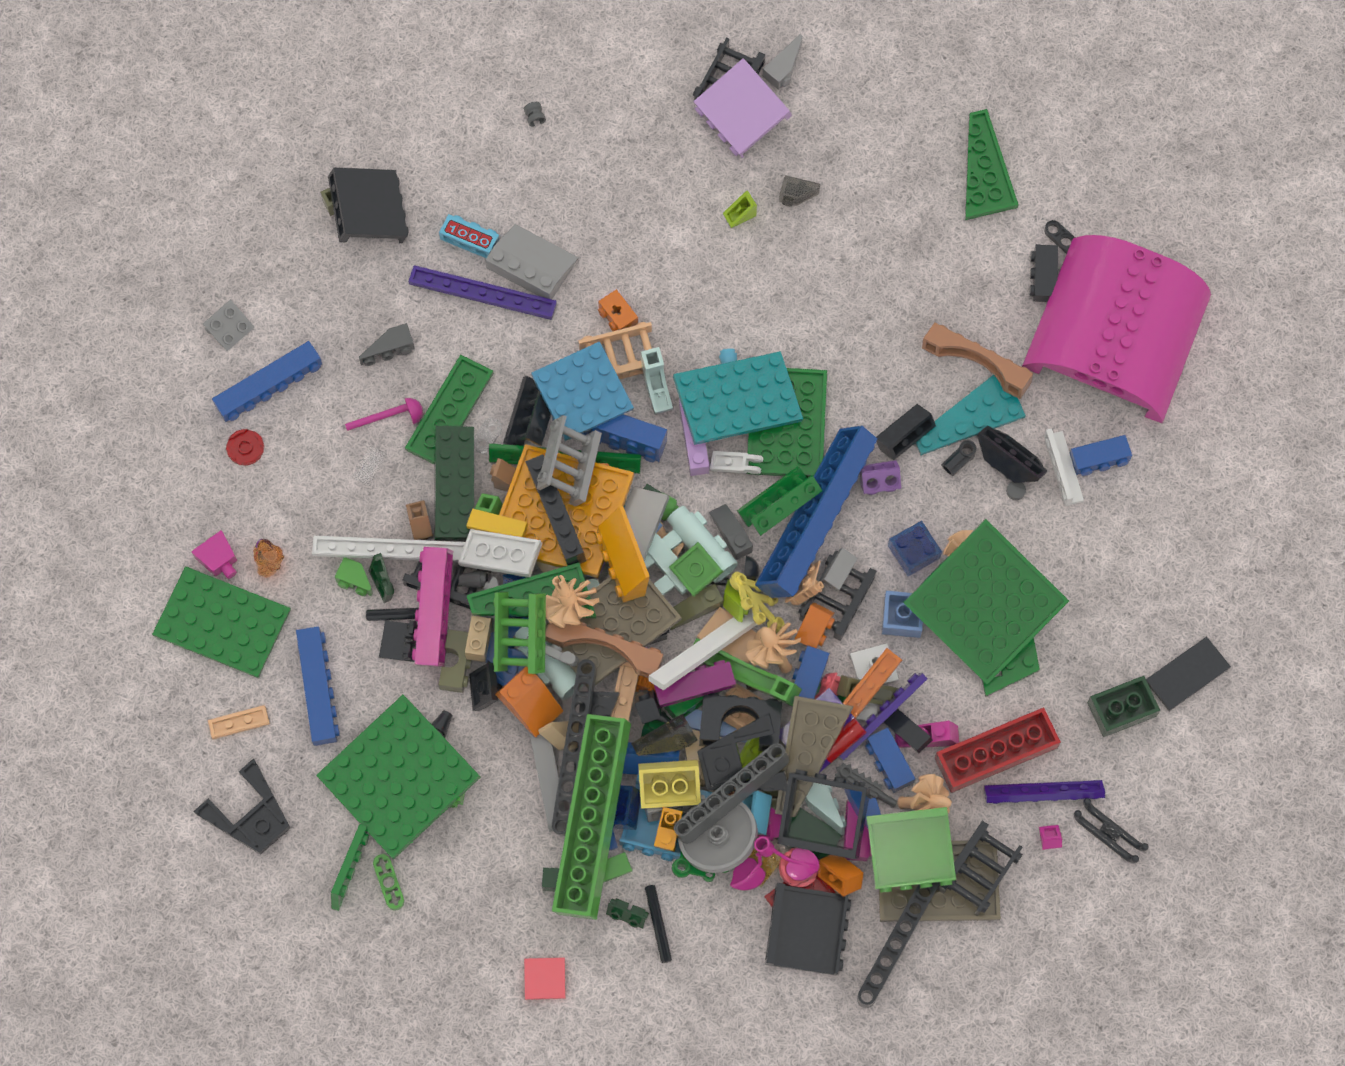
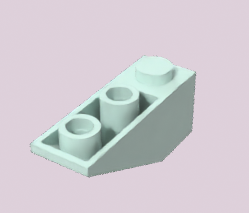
M813 783L805 798L807 807L839 834L844 835V827L847 826L844 816H840L838 813L839 804L837 799L832 798L830 794L832 792L831 786Z

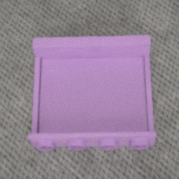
M744 58L693 101L697 106L694 108L701 117L704 115L708 119L706 123L712 130L716 128L719 132L718 137L724 143L727 141L731 145L729 148L735 156L739 154L741 158L744 157L743 153L784 118L788 120L792 116L790 110Z

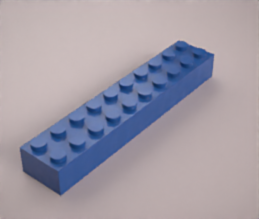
M864 426L840 428L814 475L822 492L794 512L755 584L769 597H793L798 592L799 585L802 579L806 577L810 564L815 560L818 549L823 545L825 536L832 528L836 516L841 512V507L849 497L853 484L858 480L861 469L866 465L869 454L875 448L877 438Z

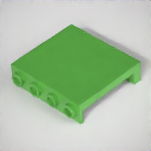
M947 807L866 816L875 889H880V893L890 892L892 887L899 886L900 890L912 889V885L920 884V888L932 887L934 882H940V886L952 885V880H956Z

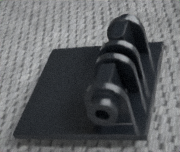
M385 620L379 658L415 662V660H412L413 649H416L414 630L418 627L417 622L410 620L409 623Z

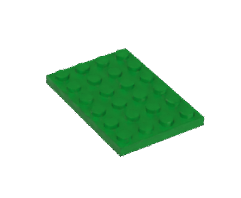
M787 368L803 420L798 423L748 433L747 453L763 457V462L761 463L749 461L748 466L761 468L760 474L751 475L785 476L797 466L801 468L806 478L815 475L824 455L827 370Z
M185 566L152 635L259 678L291 608Z

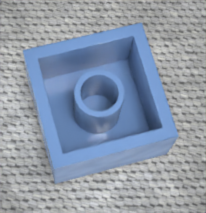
M886 591L882 622L883 635L921 637L923 622L903 603L912 593Z

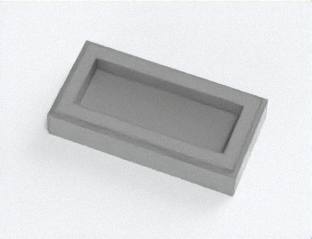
M840 548L822 581L836 591L840 590L858 558L844 548Z

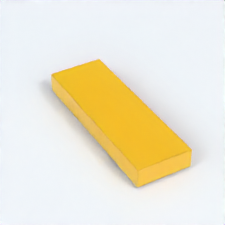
M472 509L466 526L468 529L524 537L528 523Z

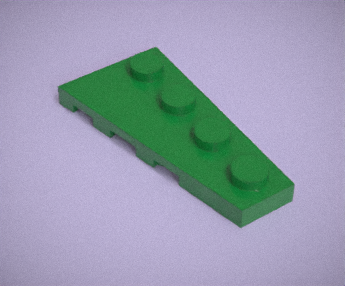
M359 824L331 890V909L340 910L349 882L354 876L356 863L360 862L362 847L366 846L369 840V834L366 831L367 826Z

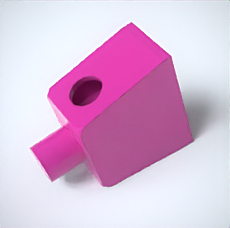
M222 530L191 551L194 558L215 577L222 572L227 579L236 575L237 571L232 565L237 562V559Z

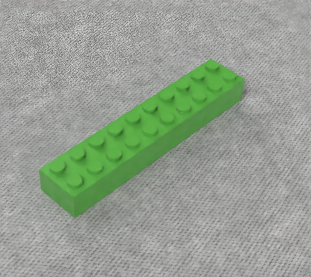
M587 714L552 912L558 915L597 920L631 723L624 718Z

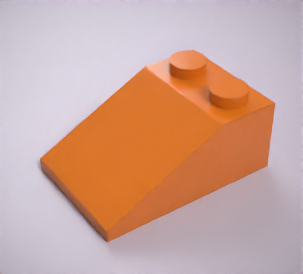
M524 667L495 694L535 738L539 735L538 730L553 722L564 711L542 680L536 674H528V667Z

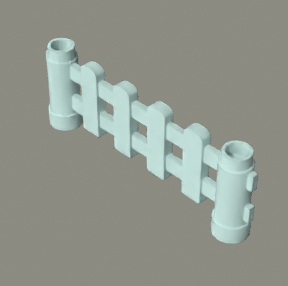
M685 506L679 507L668 517L667 521L673 527L670 533L662 539L655 533L644 561L647 569L656 564L664 573V576L654 583L663 596L674 587L681 595L688 591L669 568L678 559L672 550L682 542L688 549L699 542L723 570V573L713 580L715 583L725 579L738 566V562L733 556L724 550L727 544L719 535L713 537L704 525L707 524V521L699 511L693 514ZM590 579L588 581L591 583L587 585V589L589 591L600 583L596 579ZM521 627L516 632L515 637L526 639L528 627ZM545 641V644L551 647L552 644ZM520 646L517 648L528 657V647ZM545 654V673H538V677L545 685L551 683L553 690L562 700L570 698L574 691L576 673L569 665Z

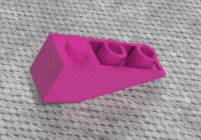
M949 720L918 725L933 739L927 747H947L959 743L958 725ZM895 734V741L899 748L911 747Z

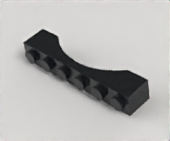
M544 455L525 461L567 566L586 562L584 551L558 488L550 485L541 490L537 489V478L542 469Z

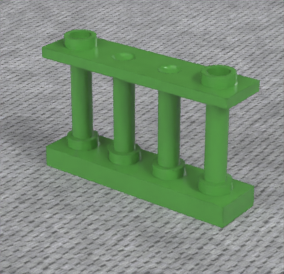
M496 592L494 598V672L508 671V666L528 667V674L545 673L546 593L529 594V599H509V592ZM508 606L528 607L529 619L508 618ZM508 626L528 627V639L508 638ZM508 646L528 647V659L508 658Z

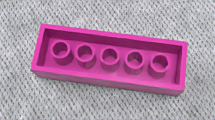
M424 547L423 551L420 552L422 571L418 573V582H421V587L417 591L419 610H416L415 621H418V627L414 630L416 649H413L412 660H415L416 665L445 667V645L448 630L453 551L448 548Z

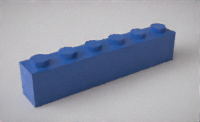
M307 341L213 397L212 401L225 422L229 420L234 421L240 416V413L245 410L247 412L253 410L257 403L268 401L272 394L277 391L282 392L286 390L289 384L301 381L307 373L318 371L322 365L321 358L310 341Z
M319 626L296 630L312 743L314 746L337 742L336 736H340L338 724L335 725L334 723L337 711L336 706H332L331 699H334L333 687L329 688L328 682L332 680L331 671L326 669V662H329L328 651H324L323 644L326 643L325 632H321Z

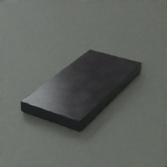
M1206 636L1148 677L1146 681L1167 710L1171 711L1226 672L1231 666Z

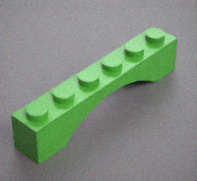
M696 638L694 644L700 641L701 639ZM722 650L702 663L707 667H711L717 661L725 660V663L730 661L735 680L792 707L794 697L799 696L802 690L795 683L750 665Z

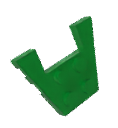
M1034 638L1001 670L1002 676L994 677L988 684L982 680L985 697L1040 670Z

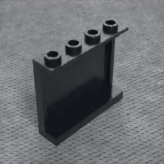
M339 167L332 169L328 175L339 242L346 243L350 237L391 238L398 239L399 244L403 243L408 237L409 229L405 223L406 213L402 206L403 197L399 190L400 180L397 177L396 170Z
M777 883L775 885L764 965L835 976L839 971H842L843 959H840L841 951H845L846 939H843L844 931L848 930L849 919H846V911H850L851 899H848L849 894L843 897L841 894L785 886L783 883Z

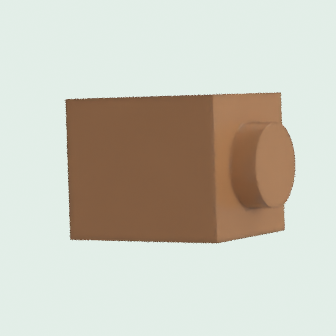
M425 501L406 504L414 540H426L433 536Z

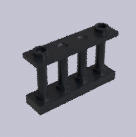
M726 37L724 43L719 44L717 55L700 86H696L693 92L694 100L705 92L709 83L713 85L719 80L713 77L717 69L727 73L732 68L721 63L725 54L739 61L744 58L757 74H759L765 63V54L759 52L756 58L748 57L730 49V39Z
M524 376L503 444L524 446L525 440L538 446L543 444L551 413L533 378L529 376Z
M418 561L414 573H411V575L405 573L402 579L404 586L420 590L421 582H418V573L422 571V563ZM458 564L451 581L450 602L470 609L467 595L475 593L477 588L469 587L468 592L465 594L457 592L459 575L463 574L465 570L464 566Z
M837 550L833 555L830 554L825 562L827 567L819 579L823 584L825 582L822 579L838 553ZM852 568L849 575L859 580L861 583L859 589H853L845 584L840 588L841 592L851 596L850 598L853 599L850 605H843L819 592L809 598L806 604L802 603L798 611L800 614L799 620L803 622L810 605L817 599L842 612L841 614L844 615L841 622L837 620L832 626V631L835 632L834 638L841 641L874 581L877 571L870 568L867 573H862Z
M983 820L955 860L954 867L955 875L963 873L989 890V892L982 900L957 884L956 880H952V885H939L937 889L943 894L947 889L953 890L978 906L975 912L977 916L980 912H986L991 904L988 900L1013 862L1017 864L1023 855L1020 853L1023 848L1021 845L1014 851L989 835L987 831L989 824ZM979 840L987 842L1010 857L1006 866L1002 867L978 851L976 845ZM974 857L999 873L1000 875L995 883H991L967 867L968 864L965 863L967 858Z

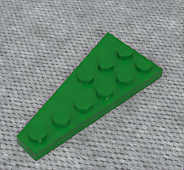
M987 109L969 114L965 220L1016 209L1019 206Z
M580 563L467 595V600L471 613L478 616H495L494 598L496 592H509V599H529V594L546 593V595L552 596L555 589L552 580L556 576L560 579V575L565 578L567 584L576 578L577 580L573 587L575 590L579 587L580 583L585 581ZM587 586L581 592L588 591ZM588 604L582 605V607L594 611L593 606ZM508 606V616L529 617V608ZM595 611L591 616H586L582 618L596 619Z

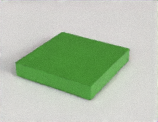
M699 542L669 566L693 597L723 573V570Z

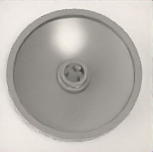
M741 802L693 842L685 844L679 838L678 841L683 855L692 866L701 871L720 873L739 866L749 857L754 849L758 828L752 812ZM694 805L688 812H690L697 805ZM689 829L684 830L682 834H685Z

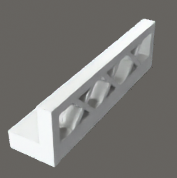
M1052 428L1047 429L1044 440L1064 505L1069 506L1082 503L1084 501L1063 431L1053 433Z

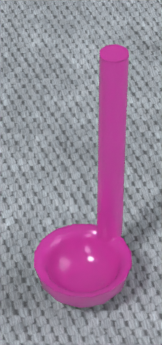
M405 398L406 404L346 423L345 426L347 431L406 411H409L412 423L415 425L423 416V407L416 399Z

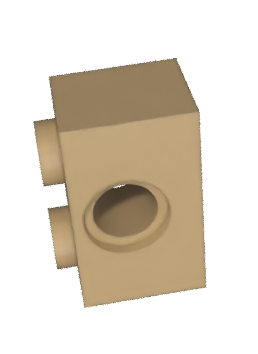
M471 616L465 648L467 660L486 662L492 630L491 618Z

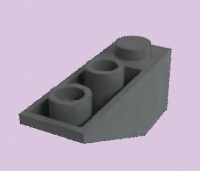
M405 323L389 328L359 356L361 366L363 363L365 366L375 364L374 355L378 354L382 355L384 361L392 359L394 357L392 350L394 349L397 355L410 354L415 347L408 324Z

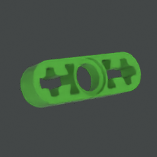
M380 854L373 860L379 884L387 906L391 910H399L404 905V897L390 858L385 854ZM380 859H383L384 862L388 861V863L385 864V867L387 872L391 870V873H385L382 876L379 875L380 873H383L381 866L377 867V865L380 863ZM387 877H391L395 881L394 885L390 888L383 885V881ZM394 891L396 898H401L398 901V905L390 904L392 896L390 893L386 895V892Z

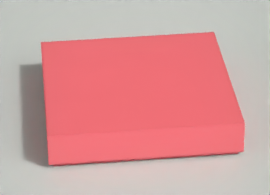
M565 957L524 959L525 1000L566 999Z

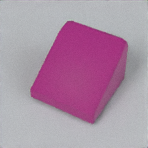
M1058 825L1039 827L1042 850L1062 848V836Z

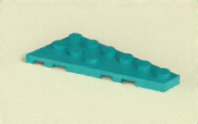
M992 375L936 419V427L915 444L920 455H924L976 436L987 425L995 429L1023 419L1026 415L1019 399L1005 392L995 375Z

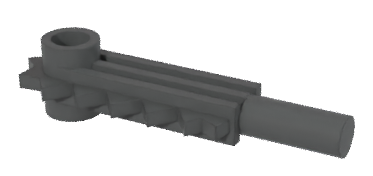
M842 763L841 766L836 767L837 773L835 776L846 778V782L854 783V780L866 782L865 786L871 787L870 799L878 798L893 808L898 802L881 791L882 784H878V781L872 782L871 777L865 778V773L859 774L858 768L852 770L851 764L846 765Z

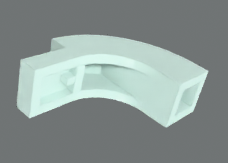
M660 348L641 351L644 379L654 414L673 410L666 384L664 362Z

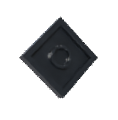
M488 662L469 673L472 711H481L499 700L495 694L503 685L497 682L493 662Z

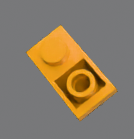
M663 807L654 847L675 852L678 836L674 831V826L682 818L683 811Z

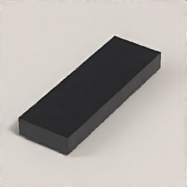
M898 708L883 722L918 753L933 741L931 736Z

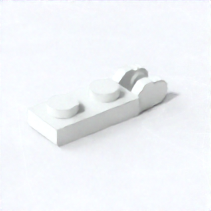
M713 451L709 469L714 472L760 474V467L748 466L749 461L761 463L763 462V457L740 452Z

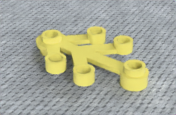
M734 572L732 577H730V584L735 590L739 591L742 608L744 610L752 608L753 620L758 625L764 623L766 617L768 618V628L777 622V634L781 627L785 625L784 620L781 617H775L763 603L774 606L778 603V598H771L767 595L753 592L751 588L758 592L762 591L755 586L757 580H749L743 573Z

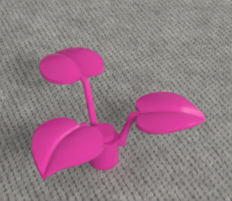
M770 807L766 835H758L754 843V847L758 851L756 854L758 864L755 859L747 858L743 863L735 867L730 886L743 891L752 890L760 886L766 876L765 871L760 868L762 856L769 857L775 853L789 863L786 866L787 874L797 881L805 880L815 874L820 868L819 861L810 850L796 848L792 851L791 858L775 849L772 842L773 838L779 837L782 815L775 814V810Z

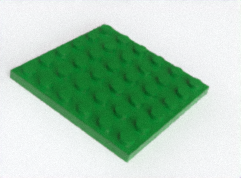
M984 519L903 603L972 671L988 684L1069 600L987 519Z
M403 694L316 775L361 825L367 826L366 831L393 860L481 778Z

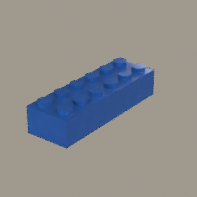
M624 414L582 433L587 435L596 430L602 433L599 444H607L613 450H625L627 454H640L646 461L652 463L655 461L660 462L667 444V429Z

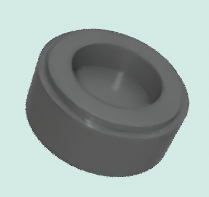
M1010 482L1006 492L1010 499L1020 500L1026 493V487L1023 483Z

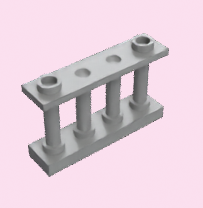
M562 415L554 419L550 425L551 433L542 469L537 478V489L541 490L552 485L569 493L571 496L569 504L578 506L586 502L602 433L595 430L587 435H583L564 426L567 416ZM562 434L582 442V452L560 443ZM558 450L578 459V468L575 469L557 461ZM554 468L573 476L575 479L573 487L553 478Z

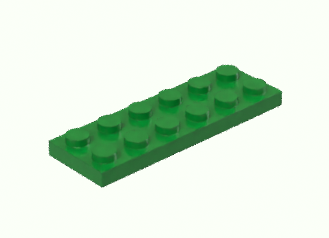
M460 354L405 446V450L434 464V432L436 426H463L493 376V370Z

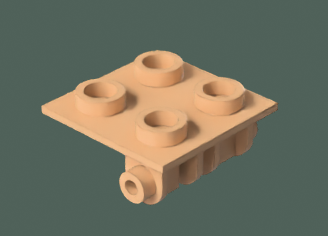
M820 560L810 564L806 577L802 579L799 585L798 592L793 597H786L785 603L791 601L792 605H800L822 591V588H824L823 583L816 580Z

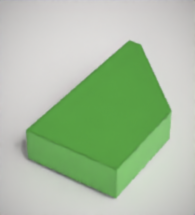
M625 852L607 859L604 882L632 872Z

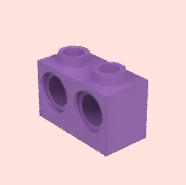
M897 460L865 465L860 471V484L863 493L874 495L877 492H893L896 489H901L900 467ZM888 476H893V478L889 480L886 479ZM875 478L874 481L867 482L869 479Z

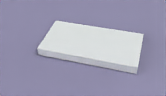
M470 529L458 563L464 567L531 577L542 542L536 539Z

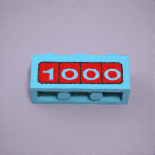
M448 214L439 231L440 240L484 258L488 257L493 247L499 241V234L492 229L486 230L475 222L469 223L458 215L452 216Z

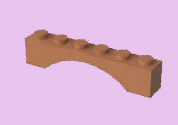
M934 322L923 338L922 349L938 357L957 356L981 364L995 375L1005 392L1019 399L1022 398L1032 382L1033 373L1029 369L1013 363L1010 359L997 355L996 352L980 346L977 342L964 338L963 335L949 330L944 325Z
M581 621L579 625L566 624L564 628H560L554 623H549L545 632L546 642L563 648L574 644L588 643L612 649L630 663L636 674L649 678V675L661 667L664 659L661 651L656 648L650 647L648 649L642 647L643 645L637 641H625L622 636L617 634L611 636L606 634V631L603 629L589 628L587 624Z

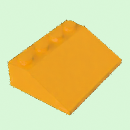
M620 506L598 526L595 536L598 545L601 544L603 547L602 556L604 561L609 563L610 568L608 571L612 580L615 579L617 585L615 586L618 598H622L624 603L645 596L650 576L624 507Z

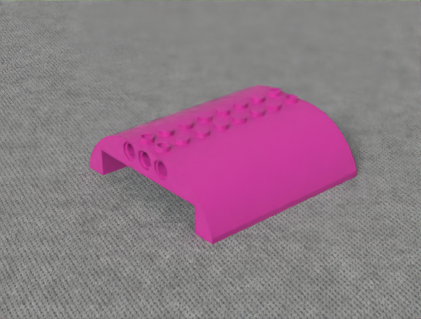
M1084 235L1073 238L1022 367L1040 374L1044 366L1147 408L1144 417L1163 423L1211 297V291L1204 280L1188 267L1136 244L1102 235Z

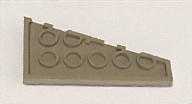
M801 696L794 697L786 745L789 762L782 769V771L785 770L787 781L789 773L796 772V769L808 771L807 775L812 776L820 772L854 706ZM798 780L792 817H796L813 782ZM779 790L775 814L782 815L786 791Z

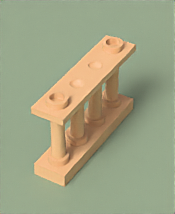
M640 322L633 327L593 337L585 336L578 340L579 349L582 350L600 341L601 345L604 344L607 357L619 379L643 374L641 360L635 359L629 337L640 335L644 350L652 349L647 334L652 332L651 322ZM622 339L628 363L620 366L617 364L611 342Z

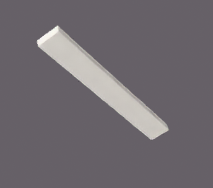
M314 536L312 555L373 559L374 555L381 553L383 559L420 561V552L423 551L424 547H438L452 550L453 562H459L465 542Z
M752 608L749 609L748 615H744L743 622H738L733 617L649 675V681L665 690L758 625L753 620Z

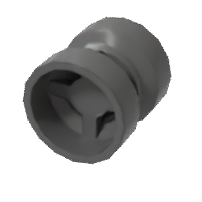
M531 102L524 106L523 109L525 115L528 116L529 126H535V120H539L540 124L545 123L546 117L542 113L540 102Z

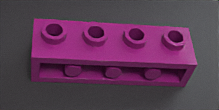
M725 660L713 663L714 666L706 668V665L696 667L695 671L687 673L665 690L654 685L660 708L699 698L710 693L735 688L736 682L730 661L726 663Z

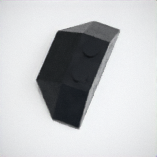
M988 425L978 433L977 437L984 460L1012 482H1037L1047 473V469L1044 468L1039 458L1008 434L993 429Z

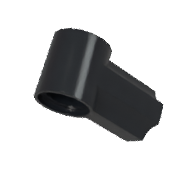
M971 440L963 441L960 447L941 464L944 470L951 476H954L975 457V443ZM964 448L971 449L972 453L965 454L962 450Z

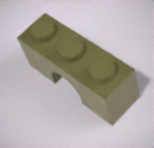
M448 629L445 645L446 653L457 655L459 660L452 667L442 666L439 679L440 690L463 693L464 687H468L469 676H466L467 669H471L472 660H467L465 656L468 632Z

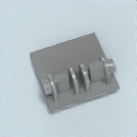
M231 299L203 323L206 327L205 330L212 334L226 351L231 349L254 328V325Z

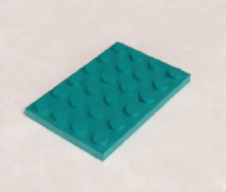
M781 351L673 375L694 445L798 423L803 420Z

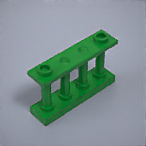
M797 466L739 508L737 512L746 526L750 527L753 524L761 536L822 492V489L813 475L806 478L801 468Z

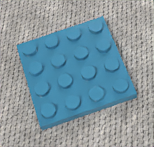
M600 341L531 372V376L553 419H557L562 415L567 416L564 426L581 434L634 409ZM562 434L565 441L571 439V437Z

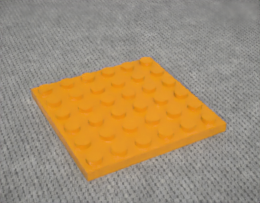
M525 444L499 515L527 522L528 526L524 538L541 540L542 542L536 561L562 568L567 566L525 462L540 455L545 457L546 449ZM561 453L557 454V461L572 468H578V459ZM595 462L586 502L578 506L569 504L570 494L558 489L585 554L586 562L580 564L582 573L585 575L599 577L604 563L602 551L604 550L601 544L598 545L595 534L597 533L598 526L618 507L624 506L634 478V472ZM554 468L553 478L573 487L574 477Z

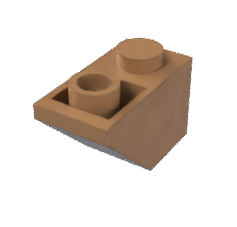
M499 458L496 464H493L491 467V481L494 484V488L508 492L516 468Z

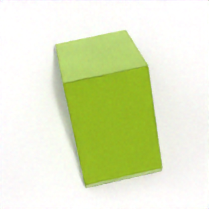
M745 191L723 212V215L730 227L733 228L756 217L757 205L749 191Z

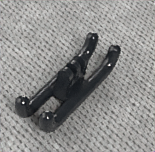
M1089 798L1084 799L1083 805L1085 809L1101 821L1103 825L1100 829L1096 828L1082 816L1080 810L1074 812L1075 820L1123 859L1133 864L1137 863L1139 857L1128 853L1116 843L1117 839L1121 837L1131 846L1143 852L1148 850V844L1139 842L1094 807Z

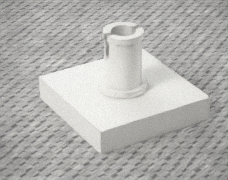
M887 643L850 653L857 678L862 679L884 650L888 648ZM896 669L884 684L899 680Z

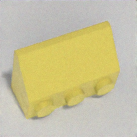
M698 760L638 764L641 809L688 806L701 803Z

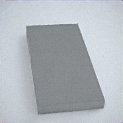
M632 487L624 510L645 561L669 501V495Z

